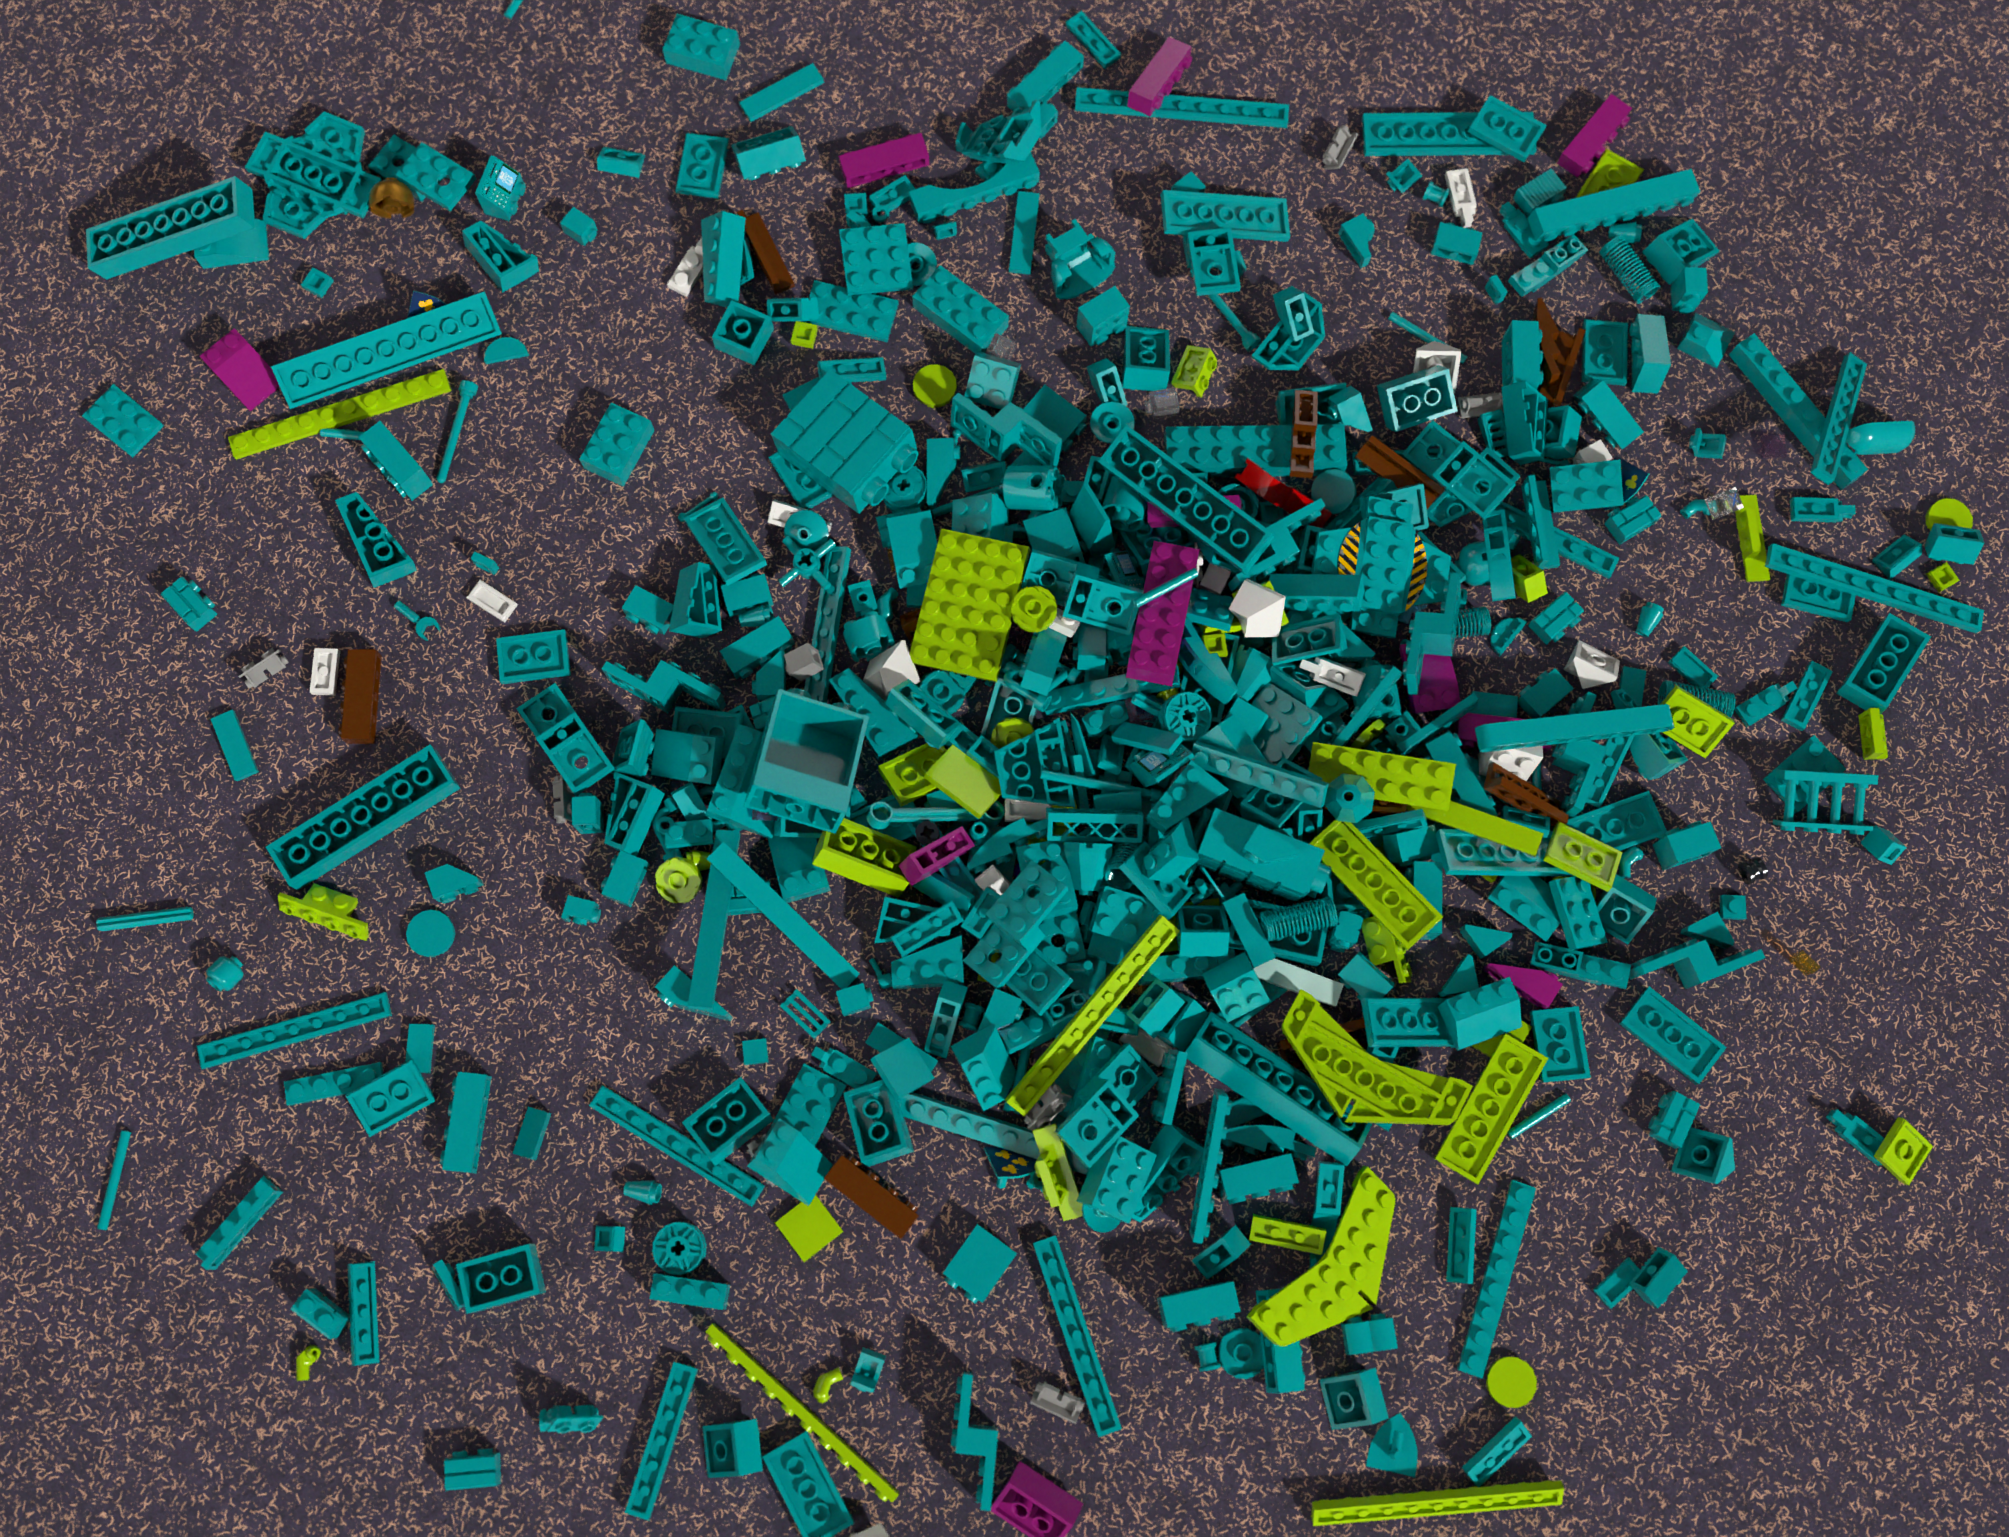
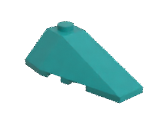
M1488 447L1480 454L1514 483L1521 477ZM1480 482L1476 486L1478 493H1485L1489 489V484L1486 482ZM1444 491L1427 509V515L1433 523L1442 528L1473 510L1456 496L1452 497Z
M1173 1124L1164 1125L1149 1149L1157 1157L1132 1219L1140 1223L1163 1203L1162 1196L1166 1192L1171 1190L1176 1192L1181 1188L1178 1184L1181 1179L1187 1174L1192 1178L1200 1171L1204 1146Z

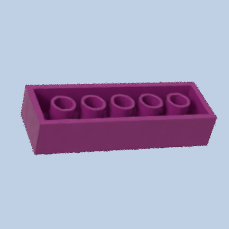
M1154 541L1144 585V594L1193 568L1196 569L1200 549ZM1194 579L1140 606L1126 678L1167 686L1173 685Z

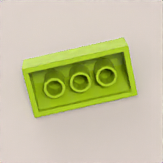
M843 818L835 834L822 831L812 864L899 898L909 884L899 865L910 854L916 852L917 847Z

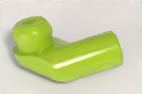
M310 1345L297 1356L296 1381L309 1380V1367L321 1354L318 1346Z
M836 1368L818 1377L813 1389V1396L817 1402H827L831 1384L843 1380L840 1368Z

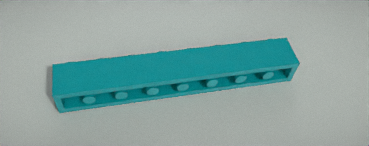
M1692 169L1535 208L1527 219L1535 241L1544 240L1548 242L1560 235L1567 237L1580 230L1590 231L1599 225L1606 227L1622 219L1625 222L1638 215H1651L1657 210L1668 211L1676 205L1681 204L1682 207L1690 205L1700 193V189Z
M1755 333L1737 344L1729 356L1809 453L1815 457L1826 418ZM1847 443L1843 449L1835 481H1833L1840 490L1856 481L1868 470Z

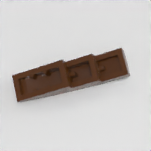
M1540 297L1537 299L1534 308L1533 321H1539V330H1542V341L1539 343V350L1543 352V359L1540 364V370L1543 371V377L1547 386L1551 387L1557 384L1561 373L1556 364L1560 354L1556 345L1559 330L1543 298Z
M1295 390L1289 476L1311 479L1313 477L1318 392Z

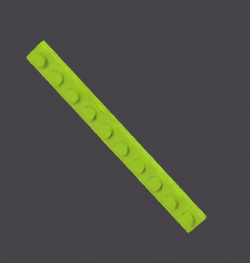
M441 369L228 437L233 457L240 459L318 434L321 429H334L450 392L451 387L445 370Z
M1161 914L1155 919L1005 1098V1101L1025 1117L1180 930Z
M715 1323L711 1324L705 1332L709 1335L707 1339L716 1348L723 1347L728 1352L725 1356L735 1365L740 1363L746 1369L744 1373L753 1382L759 1380L764 1385L762 1390L772 1399L777 1397L783 1402L781 1407L790 1416H793L795 1413L801 1419L799 1424L809 1433L814 1431L820 1436L818 1441L827 1450L833 1448L839 1454L837 1459L847 1468L850 1465L858 1471L855 1475L866 1485L870 1482L876 1488L874 1492L884 1502L890 1500L893 1503L900 1493L894 1486Z
M1546 1480L1535 1483L1522 1482L1512 1485L1445 1489L1430 1492L1420 1491L1407 1494L1371 1495L1360 1498L1347 1497L1337 1500L1323 1499L1312 1502L1311 1519L1313 1526L1562 1505L1564 1486L1561 1480Z

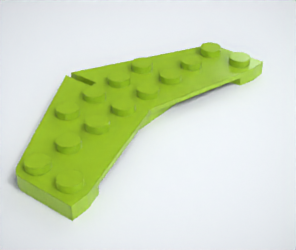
M1302 989L1297 994L1281 1025L1282 1032L1339 1119L1342 1118L1350 1101L1354 1102L1344 1122L1449 1125L1457 1119L1473 1087L1457 1078H1446L1375 1058L1357 1043L1320 1006V1003L1311 994Z
M1363 1166L1356 1174L1351 1186L1353 1191L1330 1247L1318 1263L1271 1298L1261 1301L1247 1315V1318L1273 1344L1287 1346L1372 1310L1373 1308L1358 1292L1371 1304L1376 1305L1395 1207V1195L1368 1166Z

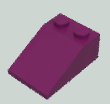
M235 328L199 356L249 411L253 410L280 388L272 368Z
M1406 644L1399 645L1402 668L1408 656L1406 654ZM1424 654L1418 695L1408 694V687L1405 686L1409 713L1448 709L1460 703L1458 683L1450 656Z

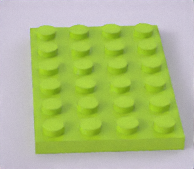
M941 529L909 653L912 662L921 666L997 682L1013 621L1011 602L1015 594L1021 589L1030 547Z

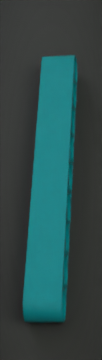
M1669 704L1490 723L1476 727L1475 733L1479 751L1492 752L1660 733L1672 730L1675 727Z

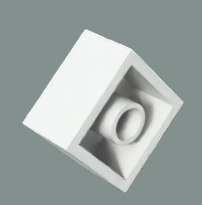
M1543 746L1480 752L1478 754L1479 774L1486 776L1489 763L1494 762L1527 781L1543 759Z

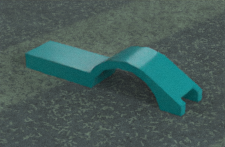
M1319 1161L1315 1208L1311 1226L1325 1228L1326 1236L1322 1255L1310 1253L1309 1269L1317 1264L1328 1250L1336 1232L1337 1220L1341 1211L1345 1167L1343 1163Z

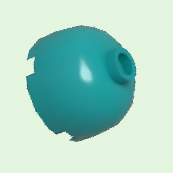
M1485 541L1466 545L1460 551L1459 560L1455 561V565L1466 575L1464 582L1474 587L1489 586L1490 578Z

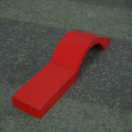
M1249 458L1245 460V463L1248 465L1242 474L1237 473L1235 475L1236 479L1256 494L1290 514L1314 502L1297 489L1282 483L1267 473ZM1323 508L1320 511L1322 515L1309 525L1322 528L1332 513Z

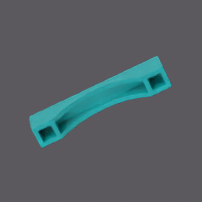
M1030 152L1024 162L1006 163L996 175L981 184L963 189H946L927 185L909 191V201L918 224L922 222L930 223L936 217L942 215L951 216L957 210L963 208L971 209L977 203L983 201L992 202L996 197L1004 194L1006 196L1012 195L1018 189L1024 187L1030 189L1039 183L1040 172Z

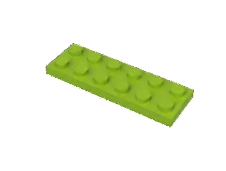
M1313 742L1308 771L1322 778V781L1331 783L1342 773L1360 775L1365 778L1375 791L1374 799L1449 811L1456 764Z
M1335 819L1309 843L1325 850L1321 862L1331 867V872L1407 951L1443 919V916L1352 823L1336 821Z
M1505 1033L1434 1159L1475 1184H1479L1548 1058Z

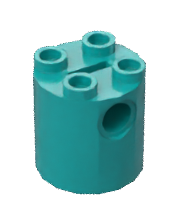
M1011 464L1008 466L1004 478L1000 481V494L1004 497L1005 505L1010 510H1058L1062 507L1061 488L1065 486V477L1060 475L1058 468L1054 465Z
M1112 475L1102 507L1110 519L1112 528L1128 532L1136 531L1144 523L1147 514V501Z
M1378 660L1365 661L1360 664L1361 668L1357 670L1366 673L1358 696L1352 695L1354 709L1358 705L1362 707L1367 700L1364 698L1367 692L1372 687L1377 688L1382 682L1379 679L1387 668L1391 670L1393 666L1382 665ZM1397 683L1394 684L1362 726L1378 719L1388 724L1391 723V718L1402 716Z

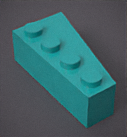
M357 492L335 500L374 588L417 571L414 561L406 554L401 545L388 532V529L380 522L375 513Z
M1447 731L1424 743L1432 760L1456 764L1452 795L1457 803L1493 816L1498 815L1494 809L1496 807L1495 802L1490 794L1486 795L1482 788L1484 787V782L1480 775H1475L1471 768L1474 765L1469 755L1462 753L1460 749L1462 742L1456 733L1452 734L1450 731Z

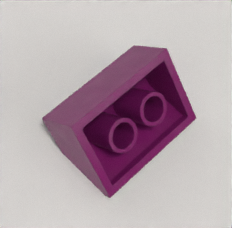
M1019 1461L992 1504L991 1512L1028 1537H1065L1073 1527L1084 1503Z

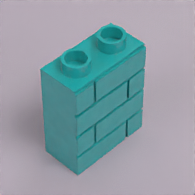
M831 369L771 433L779 455L858 514L868 504L871 506L878 505L889 490L887 482L897 471L902 474L908 472L918 458L913 430Z
M778 689L769 710L744 807L764 813L768 812L770 815L835 834L847 813L869 716L857 713V710L847 703L838 702L830 705L814 700L811 694L802 689H789L787 691Z
M1214 809L1197 849L1199 860L1196 862L1197 866L1200 867L1202 865L1205 869L1212 872L1218 871L1217 874L1235 881H1244L1245 885L1266 893L1269 891L1271 895L1291 903L1298 902L1306 895L1315 898L1317 893H1322L1331 871L1330 866L1320 863L1325 850L1267 828L1301 851L1295 858L1262 865L1257 862L1255 865L1244 858L1245 854L1241 850L1259 824L1220 809Z

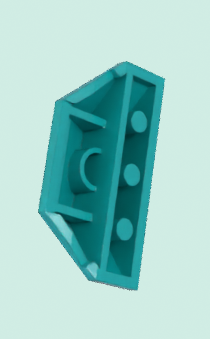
M1306 292L1304 294L1314 333L1294 342L1280 320L1251 356L1268 370H1299L1325 338L1322 304Z

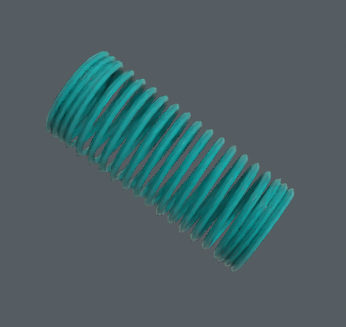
M1620 235L1605 244L1599 251V254L1607 265L1610 266L1614 275L1619 278L1623 287H1626V290H1628L1636 304L1642 303L1641 298L1646 295V299L1650 298L1659 290L1660 285L1653 279L1651 273H1648V269H1646L1644 263H1641L1642 260H1639L1635 251H1632L1633 248H1630L1626 239ZM1627 248L1624 252H1622L1615 259H1613L1617 254H1619L1621 251ZM1626 252H1628V253H1627L1626 255H1624L1621 259H1619L1617 262H1615L1619 257H1621L1623 254H1625ZM1632 254L1630 257H1628L1626 260H1624L1621 264L1617 265L1619 262H1621V261H1622L1624 258H1626L1628 255ZM1634 257L1631 261H1629L1622 268H1620L1625 262ZM1635 261L1632 265H1630L1628 268L1622 271L1626 266ZM1637 264L1633 269L1624 274L1627 270H1629L1631 267ZM1641 266L1638 270H1636L1634 273L1628 276L1632 271ZM1642 270L1639 274H1637L1635 277L1629 280L1633 275ZM1647 276V277L1644 278L1641 282H1639L1637 285H1635L1639 280H1641L1643 277ZM1647 279H1649L1647 282H1645L1643 285H1641L1638 289H1636L1640 284H1642L1644 281H1646Z
M1485 606L1475 607V609L1467 608V610L1459 609L1457 620L1458 637L1455 634V638L1489 635L1491 631V618Z
M1667 680L1660 686L1658 705L1663 702L1662 696L1664 700V697L1666 698L1676 685H1679V687L1689 693L1693 691L1692 695L1694 696L1697 691V698L1712 707L1715 706V709L1730 718L1734 712L1735 695L1732 692H1721V690L1717 691V689L1701 688L1700 686L1697 687Z
M1127 824L1121 831H1122L1124 834H1135V835H1137V833H1134V832H1126V831H1135V832H1137V830H1135V829H1128V828H1136V829H1137V827H1134V826H1137V824ZM1143 824L1142 843L1144 841L1147 843L1148 828ZM1116 842L1104 874L1105 880L1109 885L1123 890L1133 886L1134 883L1128 877L1118 875L1117 873L1125 874L1116 869L1122 871L1119 866L1122 864L1121 862H1124L1122 859H1127L1123 856L1129 857L1125 854L1131 855V853L1126 851L1133 853L1134 851L1129 849L1135 850L1141 843ZM1114 878H1116V879H1118V880H1120V881H1130V882H1125V883H1124V882H1119V881L1115 880Z
M1328 896L1321 898V900L1301 902L1300 904L1297 903L1296 905L1293 904L1284 908L1280 907V909L1263 911L1260 913V922L1266 939L1269 942L1274 941L1275 938L1278 940L1279 937L1282 939L1283 936L1286 938L1287 934L1290 937L1291 935L1295 936V934L1299 935V933L1303 934L1304 931L1307 933L1308 930L1311 932L1312 929L1316 931V928L1320 930V928L1324 929V927L1337 926L1338 916L1332 898Z

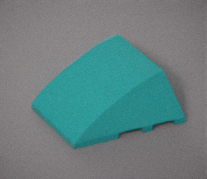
M1039 100L1032 101L1031 107L1024 110L1021 107L1016 108L1012 115L1006 118L1000 115L979 124L962 150L963 155L985 162H1024L1042 134Z
M1060 718L994 752L1002 798L1076 808L1071 784L1040 778L1041 769L1069 774Z

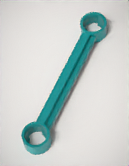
M995 801L989 809L994 810L998 816L993 818L985 812L978 819L963 807L891 808L885 802H875L867 814V822L875 829H884L890 822L980 820L988 827H995L1002 820L1005 809L1000 802ZM877 811H880L884 813L887 818L885 820L877 819L873 814L877 813Z

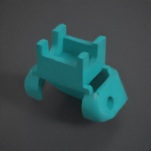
M1076 219L1071 222L1073 228L1059 237L1053 239L1050 233L1046 235L1048 244L1045 245V251L1053 261L1051 265V278L1055 295L1059 299H1071L1090 291L1104 282L1115 269L1116 252L1113 247L1098 236L1094 238L1092 234L1087 235ZM1088 241L1091 242V244L1093 245L1094 249H1092L1090 246L1087 247V246H1088Z

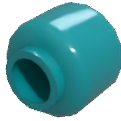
M220 956L206 970L208 976L206 981L219 992L222 990L230 991L244 977L241 969L243 964L234 956H231L230 959Z

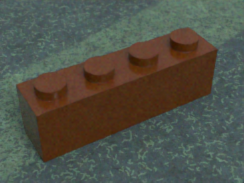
M348 649L347 657L344 658L346 679L342 681L344 701L340 704V712L343 717L342 723L339 724L338 733L347 744H375L382 655L376 649Z
M841 1155L824 1179L902 1240L919 1218V1215L916 1214L918 1208L908 1200L902 1203L896 1198L899 1193L889 1185L883 1188L877 1183L880 1178L870 1170L864 1173L858 1168L861 1163L851 1155L847 1158Z

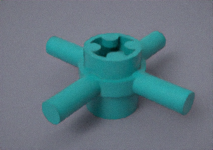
M786 536L782 542L794 555V568L778 579V583L784 587L800 575L805 579L814 578L824 590L829 589L831 583L820 572V558L836 546L834 541L829 539L813 551L808 548L800 549L789 536ZM806 560H810L812 564L808 566Z

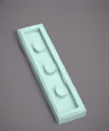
M1275 958L1254 968L1260 980L1295 993H1299L1300 989L1311 994L1317 1001L1332 1007L1337 1006L1344 985Z

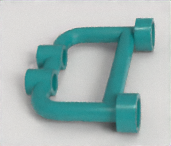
M1020 653L1015 663L1009 661L1003 671L1005 674L1003 676L1004 683L1011 690L1033 701L1035 709L1044 712L1048 708L1052 696L1049 694L1045 696L1020 687L1021 684L1015 681L1019 678L1022 665L1025 663L1026 655ZM1058 662L1056 671L1059 673L1053 677L1048 693L1064 680L1071 685L1079 684L1084 671L1077 670L1076 666L1070 669Z
M694 785L701 799L707 795H713L716 787L709 785L699 789L697 785ZM673 796L664 800L665 807L656 812L652 822L654 832L666 853L663 856L664 862L669 858L683 857L680 849L684 847L667 849L665 846V835L659 834L656 829V822L659 818L681 811ZM719 820L713 822V832L725 826L731 831L743 830Z

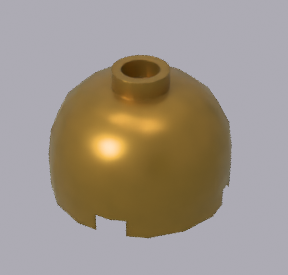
M386 178L376 183L371 189L369 208L371 207L373 214L383 218H391V214H402V218L409 217L414 213L413 194L404 183L395 178Z

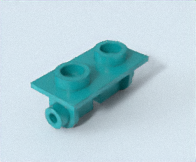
M593 1405L575 1406L573 1408L574 1414H572L571 1406H553V1408L548 1410V1418L552 1419V1423L547 1428V1432L562 1434L569 1431H580L588 1433L593 1431L604 1417L603 1415L598 1416V1408Z

